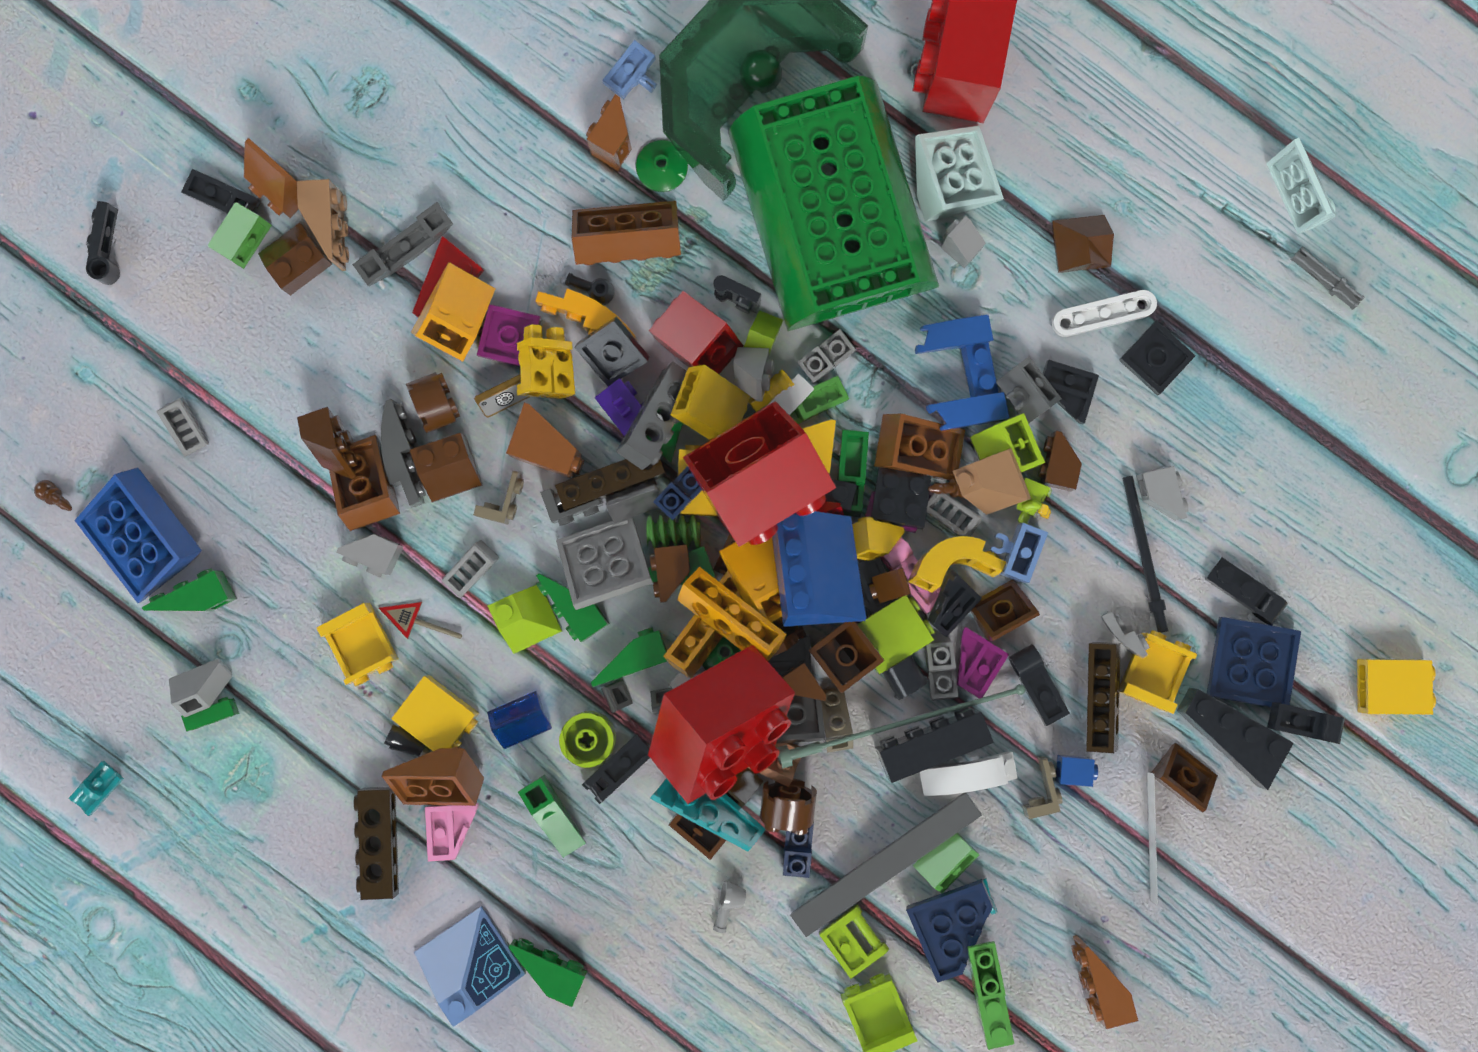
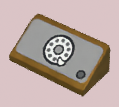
M521 374L476 395L474 400L484 416L489 418L530 397L517 396V385L521 384Z

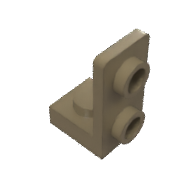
M517 471L512 472L502 512L499 511L500 506L484 502L483 507L475 506L473 515L507 525L509 520H514L517 511V505L514 504L516 494H521L524 479H521L522 474Z
M837 688L823 690L826 694V700H821L825 742L852 735L853 731L845 693L841 694ZM853 740L827 747V753L853 749Z
M1043 756L1038 757V763L1047 799L1044 800L1043 796L1035 797L1028 800L1029 804L1022 805L1024 816L1028 819L1061 812L1059 804L1063 803L1059 788H1055L1053 778L1056 777L1055 768L1052 761L1048 762V759Z

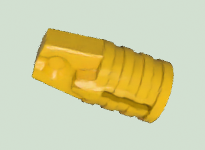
M781 369L779 373L773 375L770 379V389L765 391L763 401H756L751 397L748 403L757 412L768 405L781 391L794 386V383L785 371Z

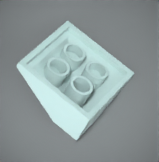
M979 125L918 134L915 137L917 198L925 222L947 218L1004 199Z
M1300 138L1294 139L1266 164L1297 234L1327 223L1336 217L1334 202L1328 198Z

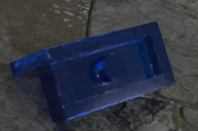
M537 691L487 712L491 731L503 749H507L552 729L551 723L544 713Z

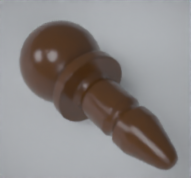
M951 479L949 483H937L928 487V491L932 493L950 494L951 497L959 496L964 498L956 479Z
M41 480L35 485L34 494L38 499L45 501L49 505L55 504L62 510H72L70 502L62 496L61 490L53 482Z

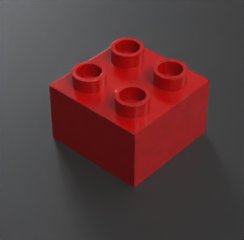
M932 0L931 7L927 12L922 41L925 42L921 59L918 60L912 89L913 92L925 94L922 112L984 123L1001 89L1017 0Z
M776 401L683 457L712 508L738 547L746 542L751 545L766 542L778 531L777 524L794 513L804 516L815 512L825 503V494L836 488L806 432Z
M751 645L664 694L648 756L687 804L705 793L711 800H715L723 796L734 786L738 773L748 767L754 773H760L777 759L780 751L775 745L778 738L791 725V720L787 717V713L795 692L756 647Z

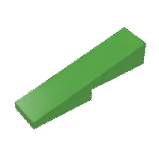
M838 376L813 386L814 390L790 414L797 424L805 422L849 400Z

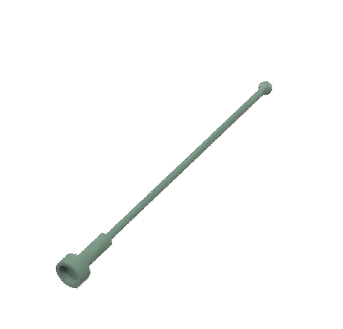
M1018 684L1011 690L824 743L818 741L790 750L787 745L776 747L780 751L778 760L782 769L793 766L792 760L822 752L823 748L1009 695H1023L1026 689L1024 685Z

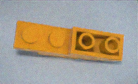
M566 289L564 298L538 291L535 300L544 313L556 315V312L566 314L567 319L579 323L584 319L583 327L585 331L589 332L588 335L617 316L596 300L570 289ZM618 317V319L622 322V324L627 328V330L632 334V336H633V337L636 339V341H637V338H636V336L634 335V333H633V332L630 330V328Z

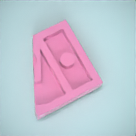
M476 803V806L435 805L425 807L428 862L455 860L479 807L478 803Z

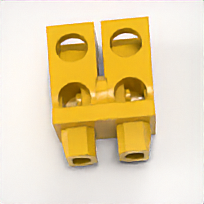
M532 324L524 327V340L517 343V351H519L518 360L521 369V384L517 385V396H541V398L563 399L575 395L573 359L570 351L573 348L571 341H565L564 328L551 327L546 329L547 339H543L541 325Z

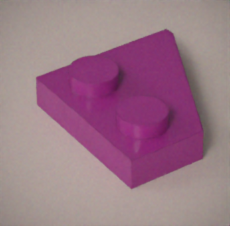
M964 627L961 636L957 685L975 697L983 698L1009 654L972 630Z

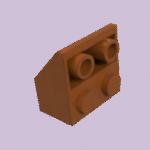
M615 94L611 101L607 100L604 103L600 112V119L597 123L593 122L590 125L586 136L591 154L618 171L632 148L621 100Z

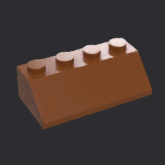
M677 201L572 210L571 238L576 265H593L601 262L618 263L623 260L634 259L642 261L648 258H672L681 255Z

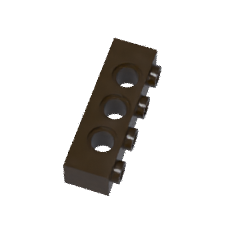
M627 459L556 484L555 487L563 509L567 511L597 499H605V497L648 481L666 476L660 459L655 465L650 464L643 470Z
M1089 643L1086 752L1114 754L1118 751L1121 643Z
M390 787L362 788L357 791L353 802L354 810L358 811V822L355 823L354 834L355 838H359V849L355 853L356 865H359L360 876H357L356 890L357 893H360V900L393 899L399 894L396 794ZM371 809L379 812V822H373L370 819L369 812ZM372 836L380 839V849H374L371 846L370 839ZM372 864H378L381 867V876H375L372 873Z

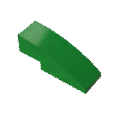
M842 430L837 480L857 485L851 512L843 511L846 516L860 517L862 513L869 432Z

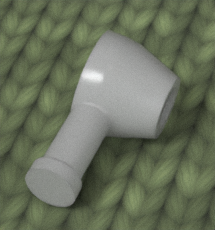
M724 881L720 893V908L716 924L713 926L714 931L726 933L730 909L744 906L746 899L745 889L735 883Z

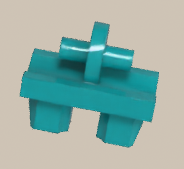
M101 761L68 799L77 804L87 816H91L124 778L105 761Z

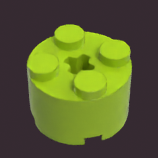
M584 711L570 718L563 726L559 736L562 754L571 763L583 768H590L601 764L612 753L616 743V732L613 724L605 715L595 711ZM586 732H588L589 736L594 737L590 744L591 746H588L586 741L582 742V737L586 735Z

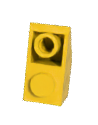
M872 517L859 518L858 522L852 524L857 559L871 561L889 554L904 534V527L888 522L875 521Z

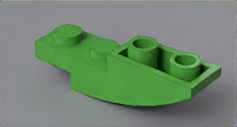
M995 942L968 946L972 983L986 1047L990 1050L1013 1045L1014 1039Z

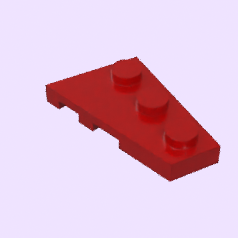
M443 236L412 312L418 318L448 262L476 278H479L484 272L482 267Z

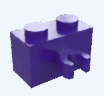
M619 378L598 394L595 399L625 437L643 403L640 404L634 397L638 393L630 382L627 381L624 384Z

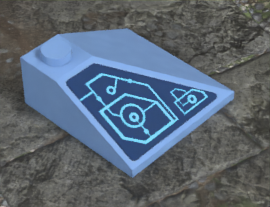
M482 906L414 951L438 1005L453 1027L478 1011L526 974Z

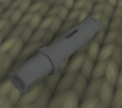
M1303 246L1290 259L1326 287L1331 296L1336 295L1350 309H1355L1360 304V301L1364 299L1363 295L1346 283V278H1340L1304 249Z

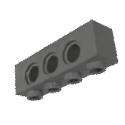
M671 362L662 370L616 451L642 470L648 465H655L663 453L660 448L663 443L666 444L674 434L672 427L674 423L677 424L679 422L670 414L687 371L675 362ZM645 434L650 436L651 441L646 438Z

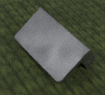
M655 479L605 497L606 507L614 523L658 508L653 502L660 495Z

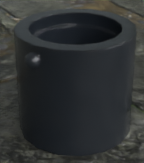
M912 655L882 673L895 693L894 697L898 700L911 695L928 683L927 676L923 675Z

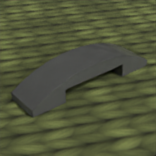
M438 202L418 215L415 223L377 251L372 249L352 264L367 286L383 280L407 265L433 245L453 225V222Z

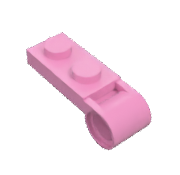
M902 537L889 554L880 557L890 571L903 567L907 581L918 561L914 557L911 547ZM908 582L911 590L909 595L914 598L922 611L927 614L933 609L941 588L931 593Z

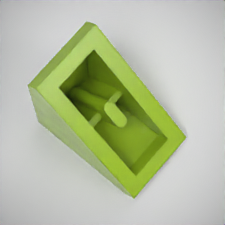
M759 310L749 330L744 347L768 348L770 356L784 320Z

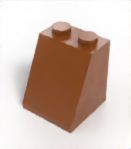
M524 402L506 454L516 460L571 479L575 477V474L579 475L584 464V460L581 459L582 454L530 404Z

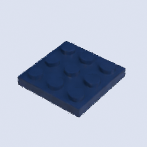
M1219 617L1207 694L1212 697L1271 707L1272 702L1290 705L1301 631Z

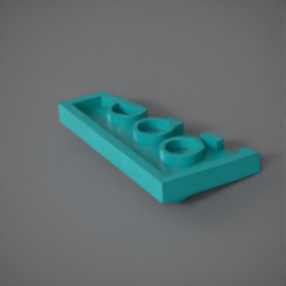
M666 778L650 797L653 801L747 852L766 830L726 794L711 800L705 793L687 804Z

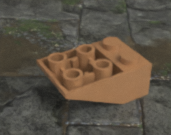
M329 179L297 181L298 209L327 258L340 270L346 271V263H349L348 247H345V237H348V224L344 221V211H347L346 196Z

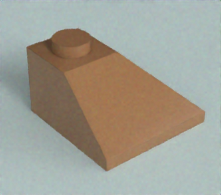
M1012 448L953 471L962 496L986 515L1031 499Z

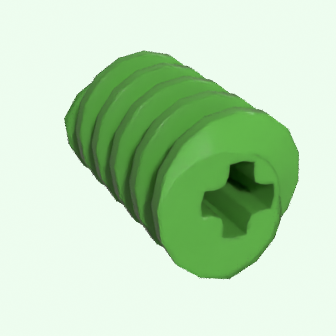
M648 515L646 526L647 547L649 541H651L653 548H658L660 541H662L664 547H669L671 541L674 546H679L681 541H683L684 545L690 548L691 542L694 541L696 548H700L701 522H697L694 515H691L689 522H686L684 515H680L678 522L669 517L667 523H665L663 516L659 515L657 522L654 523L652 516Z

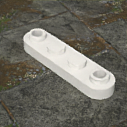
M1140 290L1063 309L1053 317L1052 328L1057 335L1068 337L1145 318L1155 311L1157 300L1150 291ZM1138 301H1142L1145 304L1144 309H1140L1137 306ZM1061 320L1068 321L1069 327L1063 328Z

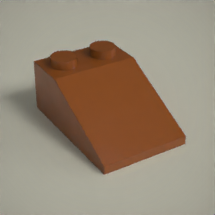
M248 138L245 141L244 178L251 183L248 188L260 199L263 195L268 198L270 202L267 205L280 216L284 213L291 218L299 210L297 181Z
M901 413L883 414L874 467L929 475L932 478L947 481L955 479L953 471L959 469L965 430L956 428L941 431L939 428L944 424Z
M376 435L353 442V445L350 446L358 462V465L354 466L356 478L350 479L329 470L337 513L349 531L400 514L394 486L389 483L384 467L382 450Z
M460 747L440 748L385 770L382 773V778L403 805L476 806L484 781V776L469 754Z

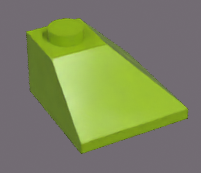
M537 585L488 605L499 632L513 654L562 632L547 596L541 593Z

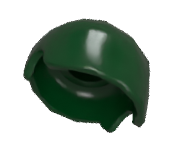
M757 50L749 53L742 61L740 74L744 83L750 89L758 90L761 93H768L776 89L780 83L782 68L775 55L765 50Z

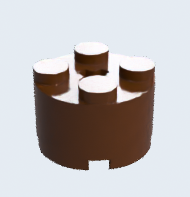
M434 372L406 383L409 395L419 419L423 422V428L426 433L457 422L455 418L460 417L453 398L447 399L446 397L450 390L442 373L437 374Z
M794 778L789 787L777 781L768 785L769 781L765 782L760 809V819L765 824L764 828L769 832L783 830L792 831L797 835L807 834L808 828L814 822L817 797L816 788L811 785V789L805 787V781Z

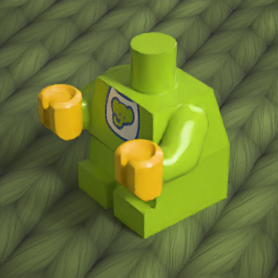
M1025 478L1024 481L1031 499L1017 504V510L1021 512L1017 521L1028 524L1030 517L1035 518L1038 513L1041 517L1049 519L1051 510L1048 505L1043 504V501L1046 497H1050L1052 489Z

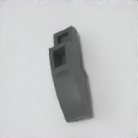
M389 399L385 403L381 424V448L385 471L390 485L395 487L402 485L409 505L417 507L425 504L423 496H426L422 483L420 481L417 482L413 472L416 471L412 458L406 456L410 453V449L415 448L413 444L417 443L412 429H407L404 419L407 418L402 404H397L394 400Z

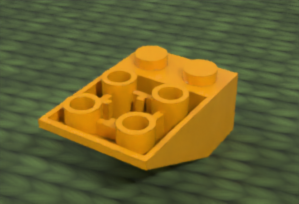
M448 262L411 333L463 362L476 339L495 288Z
M772 538L758 545H751L746 542L740 547L734 542L719 551L742 600L770 622L782 617Z

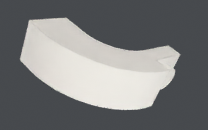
M1004 752L978 760L939 764L921 771L920 777L924 796L965 793L1008 784V781L1017 779L1013 752Z

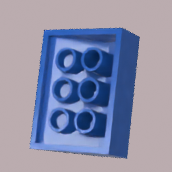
M139 468L114 474L74 520L137 603L144 601L177 575L202 551Z
M815 511L804 516L794 513L777 524L778 531L772 537L783 627L865 621L866 614L851 517Z

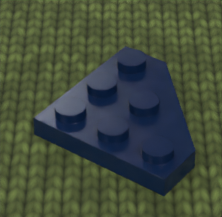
M982 879L906 906L908 916L937 983L963 974L969 959L967 947L976 945L984 923L990 915L993 903Z

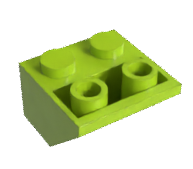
M1024 413L970 436L979 460L1012 448L1021 473L1045 463Z

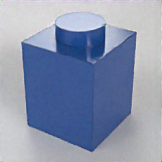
M1057 755L1055 777L1057 783L1093 787V780L1098 778V765L1095 764L1094 759L1081 756Z

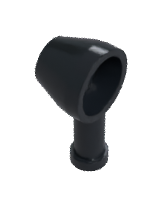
M569 273L565 281L567 286L587 291L590 298L602 305L610 303L614 298V287L607 279L598 278L590 282ZM599 285L605 287L603 293L596 292V288Z

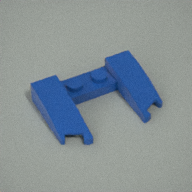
M989 314L921 326L920 331H927L924 345H916L915 354L961 348L970 392V398L926 406L929 414L937 410L945 421V424L939 429L941 431L995 423L1008 419L1009 414L1005 394L998 391L989 342L994 340Z

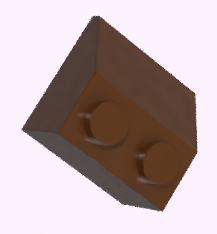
M298 223L258 253L266 270L278 286L290 296L332 265L302 223Z
M461 432L410 449L417 474L432 503L483 486L467 437Z
M856 622L843 623L809 649V652L841 694L885 661Z

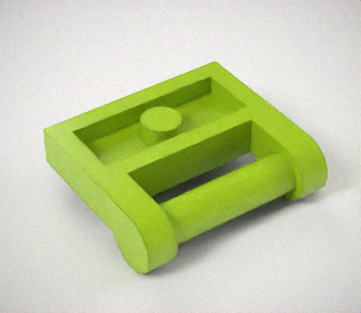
M858 904L849 908L842 916L818 932L850 979L889 950L886 943L880 941L864 919ZM852 920L873 948L868 954L847 927V924Z

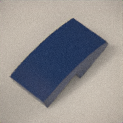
M687 466L653 502L667 516L674 520L699 495L702 489Z
M814 822L808 828V833L805 835H797L792 831H786L783 876L810 878Z

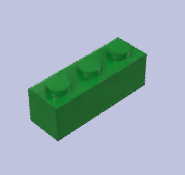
M228 697L218 699V703L212 704L207 709L187 717L183 715L181 717L186 732L238 715L239 711L234 698L228 699Z

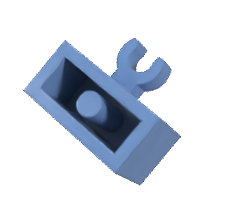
M1021 523L1017 525L1011 542L1006 535L1001 533L995 534V538L1002 540L1003 546L1000 549L990 547V551L995 554L1006 553L1004 559L1006 564L1000 575L1021 583H1030L1048 532Z

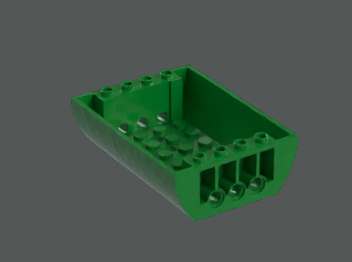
M854 76L754 105L733 122L728 134L787 332L939 288L878 83L875 80L865 76ZM818 137H823L828 141L829 146L824 150H819L814 146V140ZM825 163H832L837 171L835 174L828 176L822 172L821 167ZM841 214H847L851 217L852 224L848 227H841L837 223V217ZM848 240H856L860 245V249L856 253H850L845 249L844 244Z

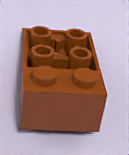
M1077 935L1073 936L1075 945H1071L1075 961H1079L1082 971L1078 972L1082 987L1088 991L1089 998H1086L1085 1001L1090 1015L1093 1014L1096 1022H1100L1106 1029L1139 1021L1132 994Z

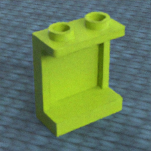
M907 596L899 597L866 618L865 621L857 623L885 660L875 668L878 674L883 673L934 641L931 634L935 632L927 619L921 620L917 613L920 608L912 596L910 598Z
M877 974L869 979L870 982L861 986L853 984L844 989L845 993L840 994L863 1052H894L917 1042L890 974Z

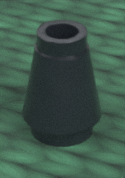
M394 724L384 742L385 745L390 746L389 749L418 757L425 746L401 726Z

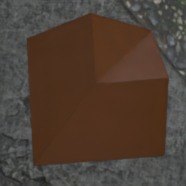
M1105 215L1052 221L1058 273L1111 267L1114 233Z

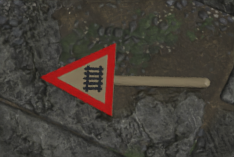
M423 602L379 608L407 639H409L414 623L458 639L462 638L460 633L417 619Z

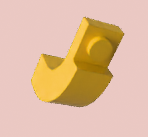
M969 536L952 537L935 545L917 561L908 582L932 593L941 587L946 571L951 565H967L994 578L1003 572L1006 561L999 559V556L993 552L983 551L986 542L984 540Z

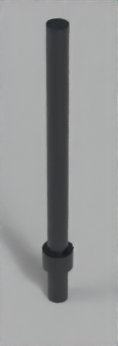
M1133 476L1123 477V484L1151 601L1148 602L1150 613L1154 614L1157 631L1159 633L1167 632L1169 630L1164 610L1167 609L1164 599L1161 600Z

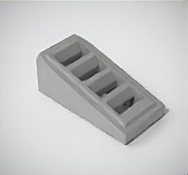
M183 397L156 411L184 457L209 444ZM180 409L182 413L171 419L169 414ZM183 418L187 420V423L178 428L174 425V423ZM191 427L193 432L181 438L179 433ZM195 436L198 438L199 441L186 447L184 442Z
M933 493L928 499L927 513L958 536L971 537L982 522L980 516L948 494ZM942 497L945 501L936 512L933 508ZM950 504L953 505L952 510L944 518L942 516ZM958 511H961L962 515L956 523H951ZM968 517L972 519L964 530L960 529Z
M480 540L464 554L441 581L459 598H462L496 563L499 556ZM476 552L486 561V563L476 554ZM469 559L480 568L479 571L468 562ZM462 567L473 576L471 579L461 570ZM455 574L466 584L464 587L453 578Z

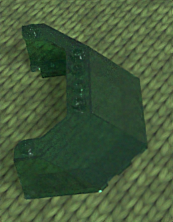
M709 0L659 54L663 133L702 182L719 198L725 201L736 187V178L726 168L731 155L721 147L720 129L755 91V89H750L744 83L740 74L741 63L745 57L751 52L765 50L775 55L780 64L789 53L827 51L839 62L848 63L853 61L864 49L868 25L840 0Z

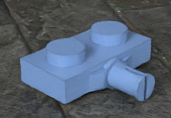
M634 40L602 80L603 84L623 100L638 84L652 93L657 83L648 78L646 72L656 60L655 55Z

